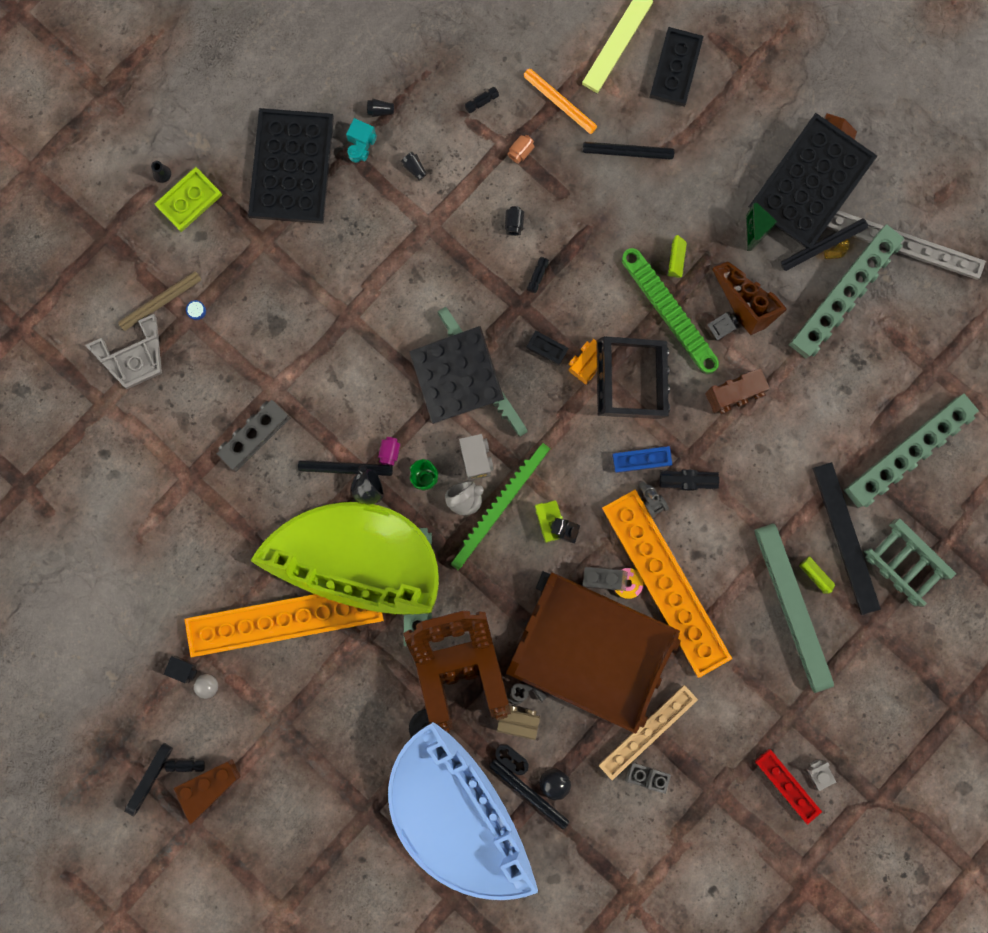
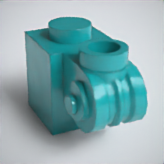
M354 118L346 133L347 140L355 144L348 148V156L354 163L365 162L369 155L367 150L370 145H374L377 135L373 126Z

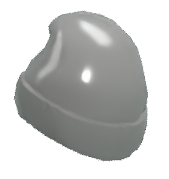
M474 481L458 483L447 490L445 494L446 504L450 510L458 515H471L480 508L482 503L481 495L484 489L482 486L476 485Z

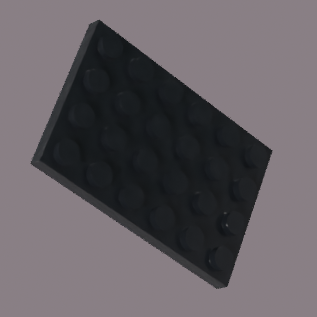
M259 108L248 211L249 218L324 224L334 122L333 114Z
M815 113L748 207L751 208L753 203H758L777 221L774 226L804 247L811 249L877 158V155Z

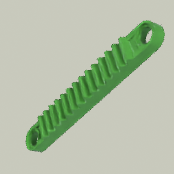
M627 249L622 257V263L700 371L705 374L714 373L719 366V361L708 343L704 341V337L696 330L695 325L691 323L690 318L686 316L682 307L678 305L673 295L669 293L668 288L664 286L660 277L656 275L655 270L651 268V265L647 263L642 254L637 249ZM629 254H634L637 258V261L635 263H629L626 259V256ZM704 360H712L714 363L713 368H705Z
M542 443L530 460H524V466L519 467L520 473L515 472V479H510L511 485L506 484V491L501 490L500 494L502 497H496L497 503H492V509L486 510L488 515H482L483 522L478 521V528L473 527L474 534L469 533V540L463 541L465 546L453 560L451 566L459 571L551 449L550 447Z

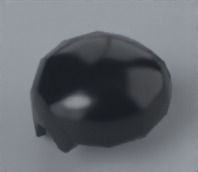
M553 768L546 770L541 775L539 781L540 789L547 798L554 801L561 800L569 794L571 781L564 772Z

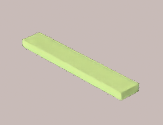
M632 0L583 80L582 85L599 93L652 6L653 0Z

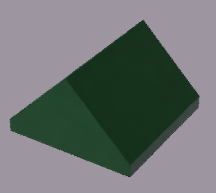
M753 203L746 214L747 251H751L771 231L777 222L758 203Z

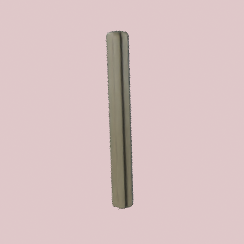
M194 271L118 322L122 330L126 331L138 323L139 320L147 317L200 282L201 277Z

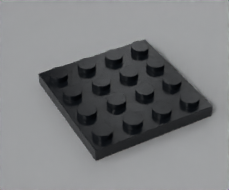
M481 326L409 351L432 424L504 400Z

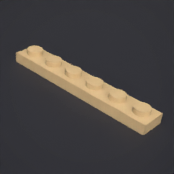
M683 685L647 719L643 728L640 727L636 734H630L598 766L613 780L698 699Z

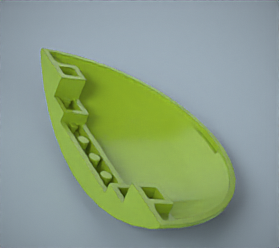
M342 502L306 511L275 530L262 543L251 559V562L262 569L308 592L345 605L370 611L411 615L431 613L438 593V565L434 551L426 536L414 523L403 515L375 504L366 505L359 502Z

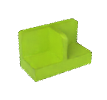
M557 501L535 505L534 508L545 543L559 540L558 535L552 534V529H550L551 523L555 518L563 519Z

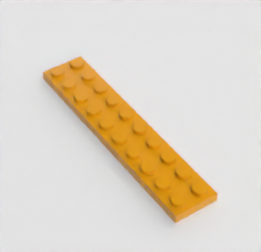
M636 489L601 508L667 625L680 631L678 639L681 641L679 646L697 678L732 659L731 655Z
M313 594L186 618L185 626L190 657H197L384 621L381 612L345 605Z

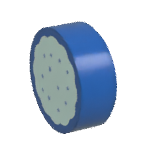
M194 300L188 303L186 313L191 319L200 320L206 314V307L202 302Z

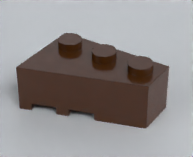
M233 759L173 788L190 825L241 777Z

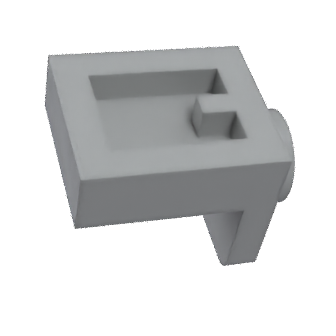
M815 760L810 763L811 767L806 769L818 791L836 783L829 769L830 765L825 760Z

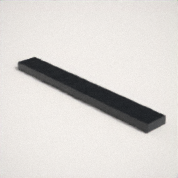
M833 463L814 467L812 469L860 614L864 615L880 610L881 608Z

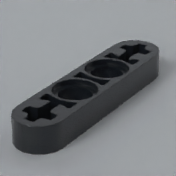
M166 743L161 745L124 812L133 817L136 815L168 760L173 747Z

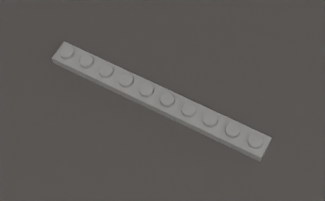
M838 211L826 228L837 232L862 218ZM866 220L868 228L852 237L870 243L884 226ZM895 230L904 237V240L901 242L903 246L897 253L976 280L980 279L985 260Z

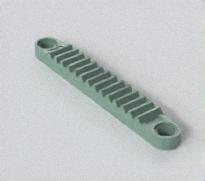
M446 307L437 311L440 319L448 329V337L463 332ZM503 393L504 400L493 403V406H498L497 412L502 413L501 418L507 419L516 434L521 437L528 431Z

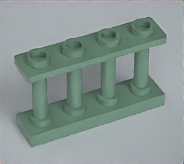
M900 518L895 519L889 524L892 528V533L874 551L869 548L865 549L863 553L870 564L876 565L880 569L879 572L883 577L889 578L899 592H904L908 596L907 600L913 606L924 607L927 603L922 597L940 579H952L956 573ZM897 538H902L906 542V547L887 565L880 556ZM912 551H916L920 555V560L901 578L893 570ZM926 565H930L934 569V574L915 592L908 583Z

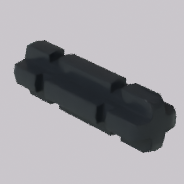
M492 87L488 92L485 91L473 98V101H468L465 103L466 110L472 113L476 110L475 108L479 109L489 103L491 99L494 100L499 96L496 87Z
M539 258L538 266H536L530 280L531 282H529L527 287L529 292H537L538 284L541 283L545 268H547L549 263L547 258Z
M194 760L166 761L165 764L166 772H174L175 770L176 772H192L194 770L195 772H202L205 769V762L203 760L195 762Z

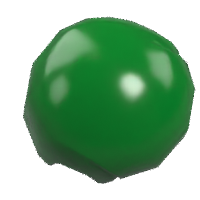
M417 460L410 466L409 479L416 489L425 491L433 488L437 483L438 470L429 460Z

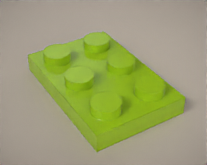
M195 167L155 203V206L182 232L222 196V193Z

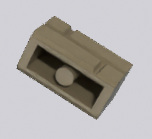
M509 705L511 714L505 719L498 720L496 731L535 740L540 716L536 715L537 711L525 709V712L517 711L518 707Z

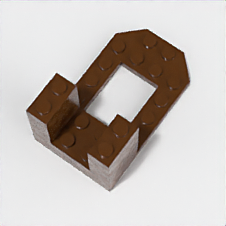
M460 611L422 621L416 625L417 629L415 631L408 630L403 633L405 642L417 667L430 724L432 722L437 724L447 733H450L449 730L454 729L443 684L452 685L464 678L471 680L479 674L481 675L492 719L502 720L511 714L485 612L478 611L476 615H470V611ZM469 631L471 642L433 651L429 642H440L444 640V637L448 636L459 637Z

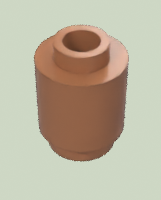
M520 135L509 148L508 156L518 164L520 161H524L534 149L533 139L528 135Z

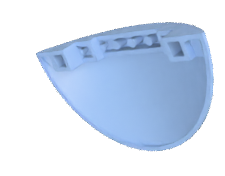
M432 722L422 728L405 744L392 768L388 787V802L392 822L407 852L430 876L449 888L466 895L489 900H510L538 893L530 862L514 823L484 772L469 753L440 726Z

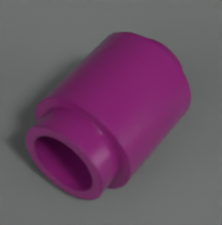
M386 437V440L381 441L378 458H380L379 463L394 466L400 449V443L397 442L398 439Z

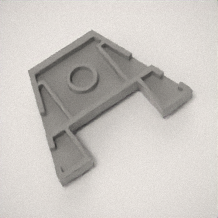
M154 314L138 321L146 339L110 355L102 338L86 344V347L126 389L162 374L157 318Z

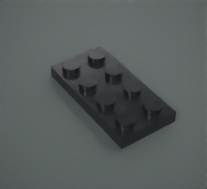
M668 27L649 98L685 107L704 36Z

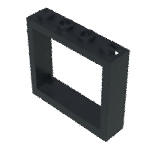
M607 336L596 340L598 416L650 419L668 417L670 412L668 394L670 392L668 375L670 370L668 366L669 348L667 347V341ZM611 345L655 348L657 410L612 407Z

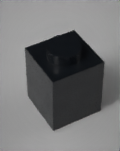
M171 656L163 675L183 683H189L190 680H194L197 674L195 669L197 664L178 656Z

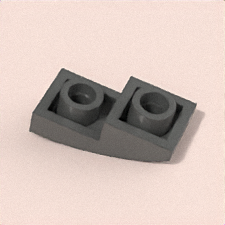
M631 762L625 781L666 794L671 774Z

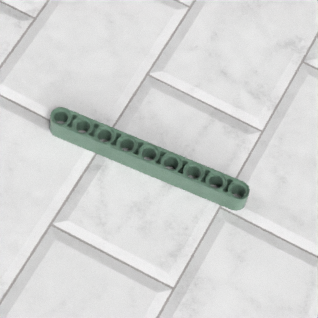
M774 523L755 529L756 539L811 689L814 693H818L834 687L831 673L778 529Z

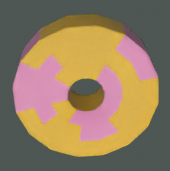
M624 568L622 570L628 572L627 580L631 581V586L626 587V591L614 590V592L624 599H632L641 593L643 580L637 570Z

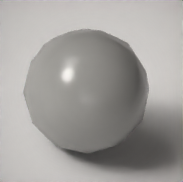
M209 674L200 675L194 684L195 694L203 699L212 698L218 691L216 678Z

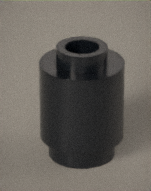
M512 206L506 210V234L512 236L521 235L524 225V211L520 207Z

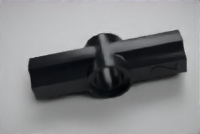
M681 470V472L661 471L659 484L660 488H679L685 491L698 489L715 490L719 489V472H698V470Z

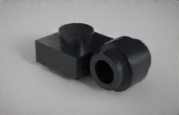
M555 518L551 523V533L558 535V538L575 544L580 525L569 520Z

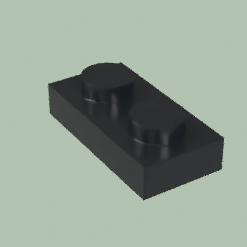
M536 330L526 346L530 351L559 366L569 349Z

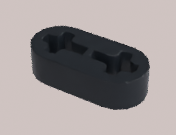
M507 744L497 747L496 758L514 774L523 775L528 771L529 765L527 760ZM507 748L509 750L508 755L512 758L510 760L507 757L500 758L501 753L499 751ZM514 759L519 763L523 761L525 769L517 771L516 765L512 761Z

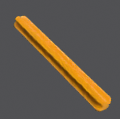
M529 68L524 73L526 80L589 134L596 130L597 125L532 69Z

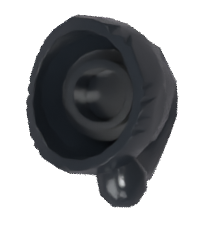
M364 465L358 468V474L354 477L351 484V494L359 503L371 505L380 502L384 497L379 476L374 470L368 469Z

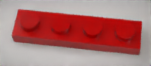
M768 749L754 761L807 825L822 813L820 808L771 749Z

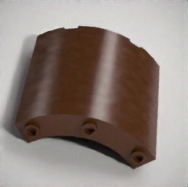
M551 572L506 674L636 734L639 728H643L646 724L648 717L645 714L654 689H658L661 684L662 678H660V675L672 651L677 650L681 641L678 639L680 631Z

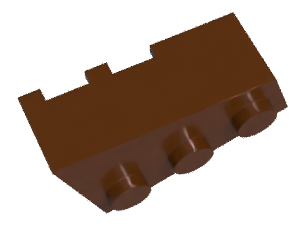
M761 368L736 379L727 380L719 386L714 385L705 394L714 414L718 412L724 414L731 411L730 407L734 405L741 407L749 403L748 400L753 397L757 400L766 396L765 392L770 388Z

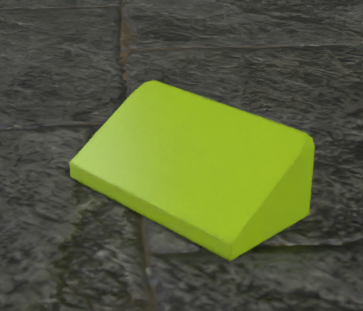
M676 235L672 241L668 276L682 278L687 243L679 235Z
M810 556L799 564V567L824 594H829L833 591L835 587L834 582Z

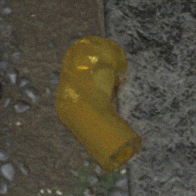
M846 239L837 244L835 249L825 250L824 258H843L849 250L850 241Z

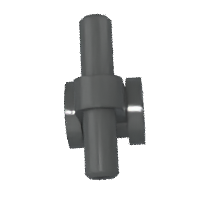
M640 482L639 487L642 489L647 501L644 505L652 519L663 510L665 512L669 510L662 495L657 494L654 487L645 482Z
M527 683L525 685L516 684L507 693V699L513 705H519L526 700L530 690L534 691L540 701L545 700L547 696L542 690ZM520 692L521 695L516 697L515 693Z

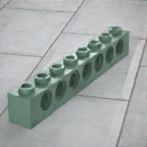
M887 224L882 227L788 345L804 358L814 357L820 350V343L822 341L826 342L832 335L830 332L834 326L837 328L842 323L844 313L846 311L849 313L854 308L856 298H861L868 289L865 287L868 283H873L878 278L879 274L877 272L880 268L884 269L890 263L891 259L889 257L892 253L896 254L902 248L901 242L904 240V237ZM879 245H883L886 248V253L880 251ZM868 260H872L874 262V268L868 266ZM856 274L862 276L863 282L856 280ZM844 289L851 291V297L845 296ZM833 303L838 304L839 312H835L832 309ZM821 318H825L828 321L827 327L821 325ZM810 332L816 335V341L809 339L808 334Z
M965 394L957 396L843 491L857 508L862 506L868 507L875 501L873 498L879 494L881 496L889 490L888 485L892 482L894 484L899 482L904 477L902 475L907 470L910 472L918 466L916 462L921 458L925 460L932 455L931 450L935 447L940 448L947 442L946 438L949 435L953 437L962 430L960 426L964 423L967 425L976 418L974 415L979 410ZM953 413H956V414H957V416H958V421H955V420L953 419V417H952V414H953ZM938 424L943 426V433L938 430ZM924 436L929 438V445L925 444ZM909 448L915 450L914 457L910 455ZM895 459L900 461V469L895 466ZM881 471L886 473V480L881 479ZM866 483L872 486L871 493L866 490Z

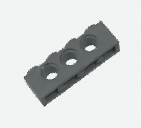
M273 400L270 402L266 401L262 404L260 411L256 415L253 414L247 419V424L242 429L238 428L233 433V438L229 442H224L218 448L219 452L217 455L232 470L237 472L291 418ZM270 417L271 422L268 425H262L263 418ZM256 430L257 436L254 439H249V432ZM239 443L243 444V450L236 453L235 446Z

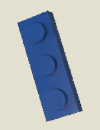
M670 446L612 454L615 473L672 466Z

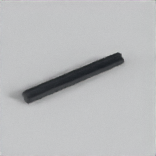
M597 142L583 143V152L592 154L671 160L675 154L673 148Z
M862 218L818 241L811 249L805 248L782 260V268L784 271H787L868 228L867 221Z
M319 461L298 462V470L303 472L358 474V468L364 465L368 469L374 470L377 475L392 476L393 467L391 465Z
M497 759L490 763L489 768L556 825L563 830L568 826L569 820Z

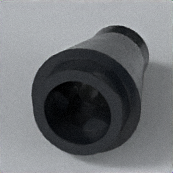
M373 98L372 100H367V115L378 117L394 114V103Z
M410 152L401 160L403 167L419 181L427 175L417 154Z
M154 161L151 164L153 178L157 182L164 183L171 178V170L168 166L160 161Z

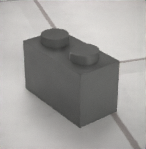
M585 567L583 587L626 591L628 572L624 570Z

